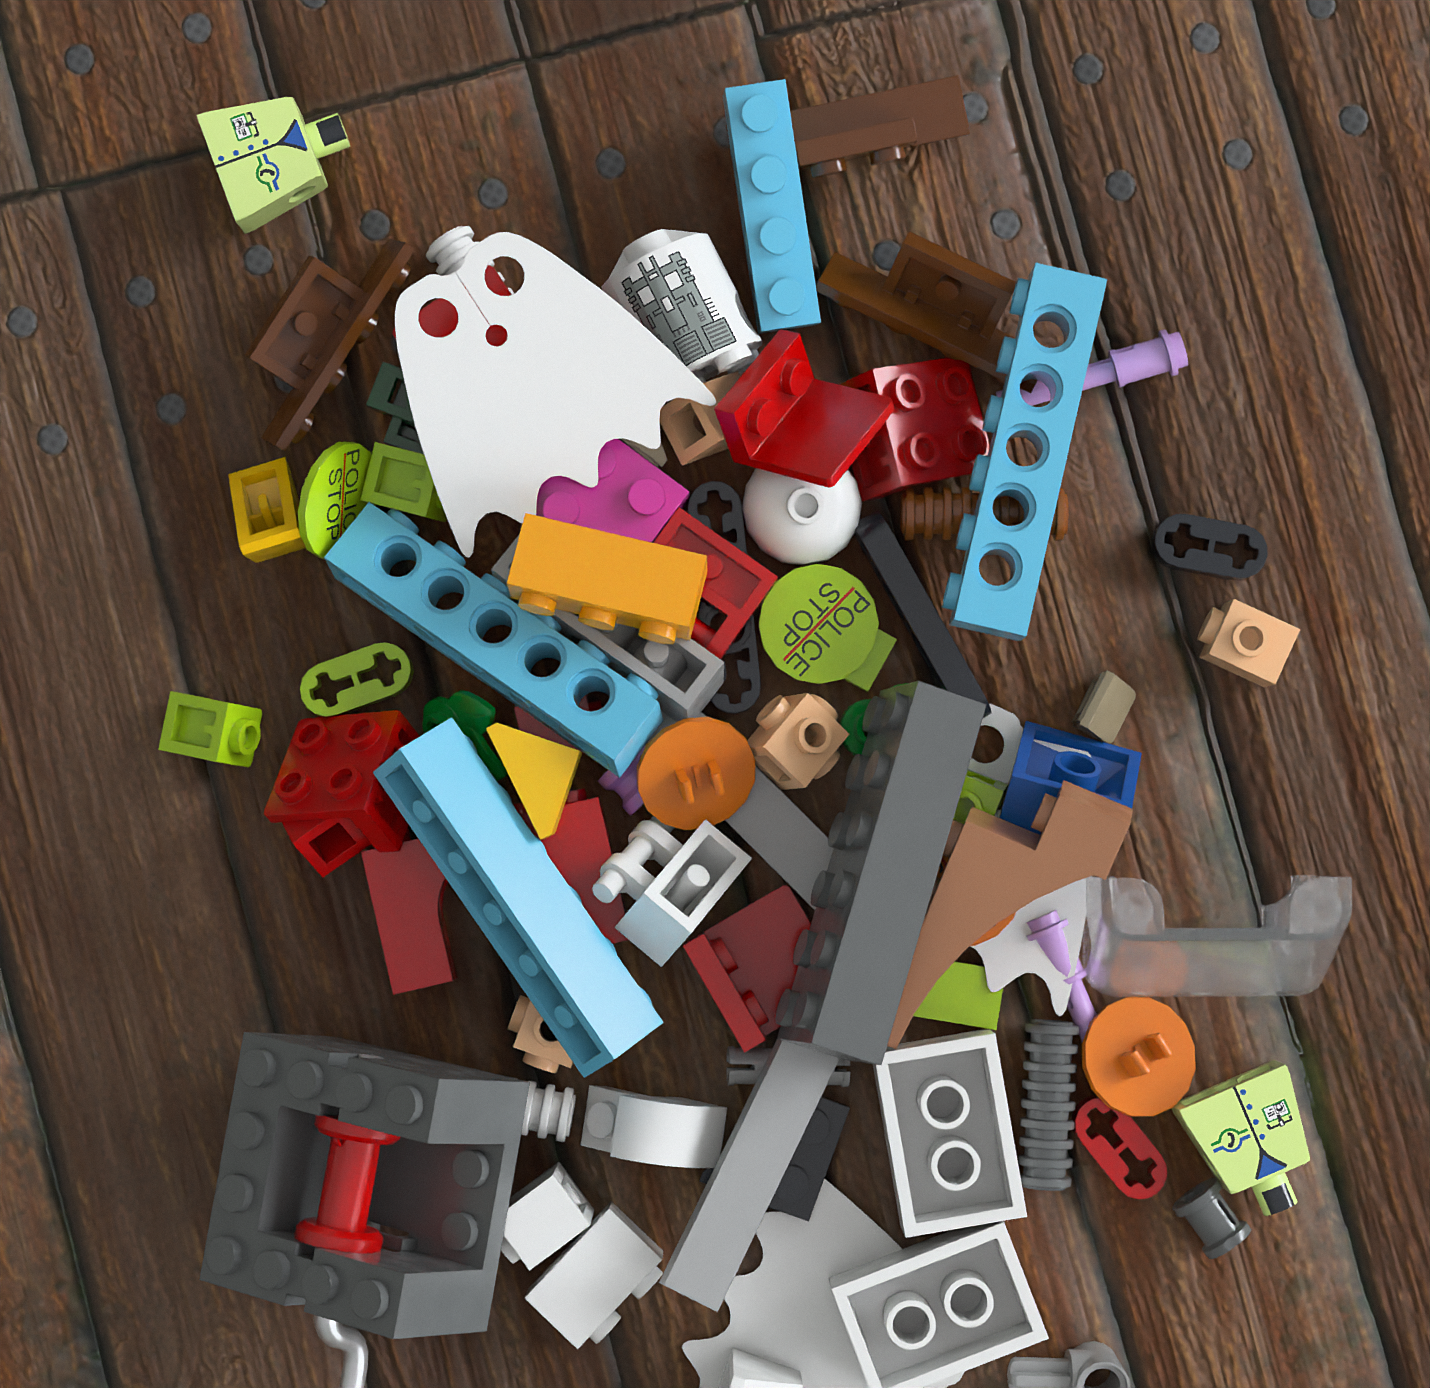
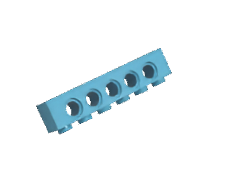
M1035 263L1028 280L1017 278L1009 311L1010 314L1019 315L1015 338L1004 336L996 367V372L1006 374L1001 397L990 396L982 429L983 431L993 433L988 456L977 454L969 485V490L979 492L974 515L963 514L956 541V549L966 551L961 574L950 572L942 603V608L952 610L949 622L951 626L1015 641H1021L1027 636L1107 279L1040 263ZM1041 321L1055 323L1062 330L1064 336L1063 344L1055 348L1042 346L1034 337L1033 326ZM1029 379L1043 382L1050 391V403L1043 407H1033L1027 404L1020 395V383ZM1021 437L1032 442L1037 451L1036 463L1030 466H1019L1013 463L1006 452L1007 441ZM1001 496H1010L1017 499L1024 510L1022 523L1015 526H1007L1000 523L993 514V501ZM986 555H998L1004 558L1009 564L1011 572L1008 583L1000 586L987 583L979 572L981 558Z
M368 502L324 557L335 579L620 778L664 721L660 704L656 700L659 696L658 692L635 674L630 673L625 679L607 666L610 663L608 657L591 643L580 640L576 645L559 633L562 629L561 626L551 616L534 614L518 607V604L511 600L508 587L488 573H485L480 579L464 568L466 564L465 559L452 547L439 540L432 546L416 535L419 532L418 527L398 510L391 508L386 514ZM412 560L416 562L413 570L405 576L394 577L389 575L391 568L399 561ZM457 592L464 595L461 603L453 609L441 610L436 608L438 600L447 593ZM506 625L512 628L510 635L502 642L487 643L483 641L485 633L494 626ZM553 658L560 661L559 668L550 676L536 677L530 673L534 664L541 659ZM599 691L610 696L606 705L597 711H585L578 707L581 699L590 692Z

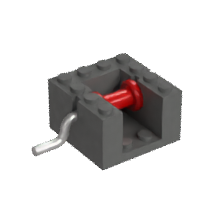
M244 1032L199 1280L283 1306L305 1305L304 1312L314 1315L313 1321L320 1339L327 1346L341 1349L343 1352V1368L339 1388H364L368 1368V1349L365 1338L357 1328L391 1339L487 1331L530 1082L342 1037ZM380 1225L409 1232V1236H395L381 1232ZM382 1246H383V1247L390 1248V1249H394V1250H397V1251H401V1252L388 1251V1250L382 1249Z

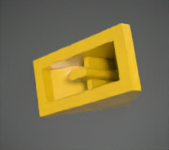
M285 457L228 474L239 547L245 557L255 563H259L306 548L299 534L298 508L300 501Z
M499 723L487 727L486 730L540 840L554 835L582 752Z

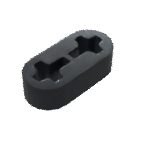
M1175 514L1166 518L1155 528L1151 537V550L1155 559L1163 566L1172 570L1225 580H1244L1257 574L1263 568L1268 557L1265 539L1256 529L1243 524L1190 514ZM1178 526L1186 528V538L1205 542L1204 549H1187L1182 553L1181 558L1173 556V546L1164 543L1165 535H1172L1177 531ZM1237 537L1244 539V549L1253 552V559L1241 563L1239 569L1232 567V557L1214 553V546H1230L1236 542Z

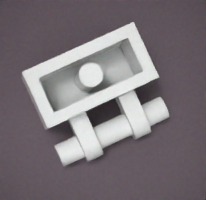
M654 816L650 820L641 821L629 834V844L622 853L612 854L601 866V877L592 887L597 899L605 903L612 902L619 893H628L636 900L635 904L614 928L661 967L693 932L752 859L706 819L684 845L670 834L675 827L663 824ZM655 859L664 867L656 878L642 867L647 860Z

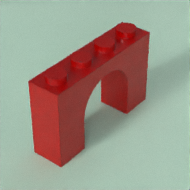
M585 788L569 791L555 834L541 840V842L545 846L547 855L567 884L578 893L583 907L603 936L608 938L612 944L627 941L629 939L614 928L627 913L623 893H619L612 902L605 903L597 899L592 890L593 885L601 877V866L613 854L601 798L587 799ZM523 803L513 804L533 835L539 838ZM407 829L400 851L379 853L376 849L361 852L393 995L457 979L458 976L443 912L444 894L448 881L420 840H411L409 829Z

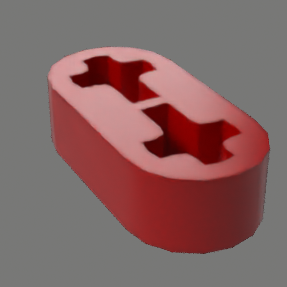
M1091 1095L1081 1100L1075 1107L1071 1118L1074 1121L1073 1132L1079 1142L1112 1183L1125 1195L1135 1199H1147L1156 1195L1164 1186L1167 1178V1166L1159 1151L1131 1117L1107 1107L1097 1095ZM1095 1108L1103 1114L1110 1110L1113 1111L1115 1116L1111 1118L1109 1125L1119 1137V1140L1112 1146L1105 1137L1097 1132L1090 1136L1087 1135L1085 1130L1091 1125V1121L1087 1116L1090 1110ZM1127 1148L1140 1161H1144L1149 1157L1153 1163L1147 1168V1173L1151 1179L1146 1184L1142 1185L1135 1179L1126 1184L1124 1177L1129 1173V1168L1118 1155Z

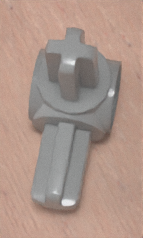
M1096 1341L1085 1342L1074 1349H1067L1064 1358L1013 1357L1010 1359L1007 1369L1009 1388H1131L1129 1377L1113 1350L1104 1343ZM1104 1368L1111 1370L1108 1379L1103 1384L1094 1387L1084 1385L1088 1375L1096 1369Z

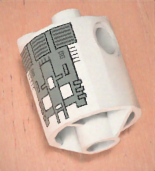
M660 229L635 240L624 248L609 279L602 285V291L634 316L702 383L724 371H727L729 374L737 371L740 374L746 371L759 355L757 349L762 345V340L748 320L738 292L707 233Z

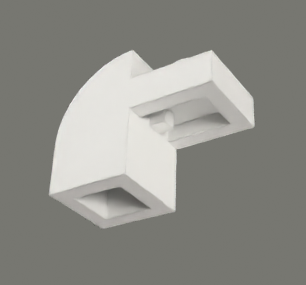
M589 1085L581 1146L610 1152L611 1157L648 1164L684 1168H715L721 1154L727 1107L682 1097L647 1096L607 1086Z

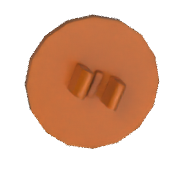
M710 717L685 718L663 728L645 746L637 764V790L647 811L663 824L682 830L698 829L705 819L713 826L729 819L746 802L755 782V758L746 738L729 723Z
M1125 997L1104 1006L1089 1022L1082 1042V1068L1091 1090L1107 1107L1129 1117H1152L1173 1108L1188 1092L1196 1070L1195 1045L1186 1024L1169 1006L1150 997Z

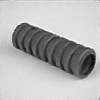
M1032 1019L1031 1022L1025 1023V1031L1031 1032L1030 1041L1024 1042V1050L1030 1051L1029 1060L1023 1061V1069L1028 1070L1029 1073L1028 1079L1022 1080V1088L1027 1089L1028 1092L1027 1097L1021 1099V1107L1027 1110L1026 1116L1020 1118V1126L1026 1128L1025 1135L1019 1136V1145L1025 1147L1024 1154L1018 1155V1164L1024 1166L1023 1173H1020V1178L1024 1188L1062 1191L1071 1186V1178L1065 1175L1066 1169L1072 1167V1159L1066 1156L1067 1150L1073 1148V1140L1067 1137L1068 1131L1074 1129V1121L1068 1118L1069 1111L1075 1110V1102L1070 1101L1069 1098L1070 1092L1076 1091V1083L1071 1082L1070 1079L1071 1073L1077 1072V1064L1071 1063L1072 1054L1078 1053V1045L1072 1044L1073 1035L1079 1034V1027L1069 1021Z

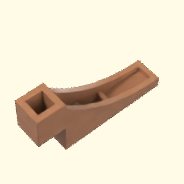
M1063 780L1057 797L1045 793L1037 810L1031 828L1040 831V835L972 806L964 824L953 820L943 852V856L948 857L949 861L941 879L936 877L887 1046L893 1049L897 1048L914 1013L937 980L970 945L998 922L1035 899L1075 881L1093 875L1106 880L1130 826L1133 809Z

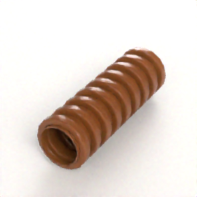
M913 487L904 489L900 500L901 534L904 535L905 540H913L914 534H922L923 540H931L933 534H941L942 540H950L951 535H958L963 514L974 515L979 492L971 493L969 487H961L960 493H952L951 487H943L941 493H933L932 487H924L922 493H914ZM1060 487L1050 535L1053 536L1054 541H1062L1068 530V496L1064 492L1063 487ZM1001 496L993 501V514L1000 523L1007 526H1015L1022 523L1024 510L1017 499L1010 496Z

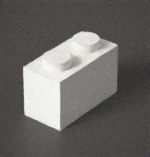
M557 1162L510 1197L501 1251L513 1264L521 1259L529 1271L589 1227L594 1214V1208L560 1162Z
M611 1201L591 1222L590 1226L583 1230L528 1288L525 1299L577 1349L588 1338H591L597 1344L621 1319V1316L615 1309L628 1295L632 1293L637 1299H640L662 1276L663 1272L657 1265L662 1261L663 1250Z

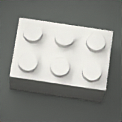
M982 1029L898 1044L896 1049L887 1046L882 1065L873 1064L900 1226L905 1237L1027 1217L996 1034L990 1029Z
M1004 1221L953 1229L828 1278L869 1388H923L1049 1339Z

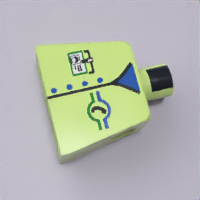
M283 97L196 115L235 221L245 234L256 230L327 188L328 184L319 158L351 147L338 113L305 124L300 109L293 97Z
M1276 1060L1270 1061L1186 1097L1172 1108L1174 1115L1223 1189L1230 1194H1234L1252 1187L1264 1216L1282 1212L1298 1202L1285 1172L1310 1161V1155L1290 1073L1286 1064Z

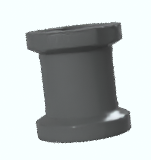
M1210 1178L1199 1183L1182 1195L1172 1206V1210L1177 1217L1185 1216L1204 1243L1202 1251L1210 1260L1230 1251L1240 1244L1252 1231L1246 1221L1238 1220L1219 1193L1222 1185L1217 1178Z

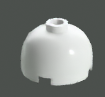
M756 468L746 484L742 503V513L747 532L760 550L782 563L801 566L827 561L847 547L858 526L862 508L857 480L849 470L844 473L835 486L827 488Z

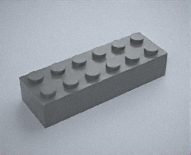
M920 681L880 690L879 697L874 696L869 702L863 718V730L868 732L862 754L855 755L846 775L845 786L851 790L844 813L839 812L829 832L828 845L833 848L828 869L827 871L822 870L819 873L812 889L811 905L815 906L816 909L809 930L805 929L802 931L795 946L793 963L798 965V970L792 990L786 989L778 1003L775 1020L776 1024L781 1025L777 1039L843 1060L882 1065L986 704Z

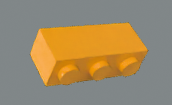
M525 513L507 580V587L511 598L519 600L518 607L525 611L538 615L553 616L555 609L579 614L578 621L590 627L613 630L615 623L639 628L638 635L644 639L662 644H674L676 637L689 641L691 639L708 571L707 555Z

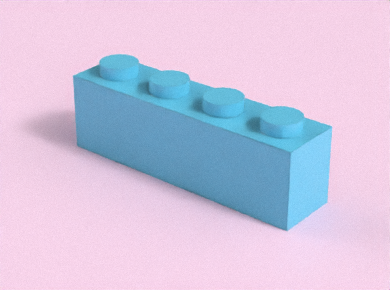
M782 79L725 88L723 103L758 334L779 331L780 329L786 330L817 325L821 323L786 80Z

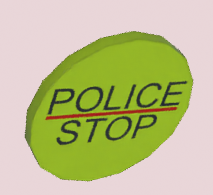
M337 442L324 450L312 465L307 478H305L298 508L299 534L306 549L318 558L324 559L325 555L368 504V502L361 501L360 499L372 454L359 443Z
M822 564L795 568L777 580L762 602L758 623L763 648L775 666L795 680L816 684L844 679L860 668L875 646L879 625L874 599L863 583L842 568Z

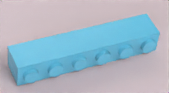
M452 717L400 748L373 772L584 1078L616 1059L664 1023L653 1008L648 994L632 978L617 956L614 945L608 938L603 936L583 907L578 893L567 884L547 855L541 840L533 835L513 806L507 791L494 779L477 754L473 742L463 734Z

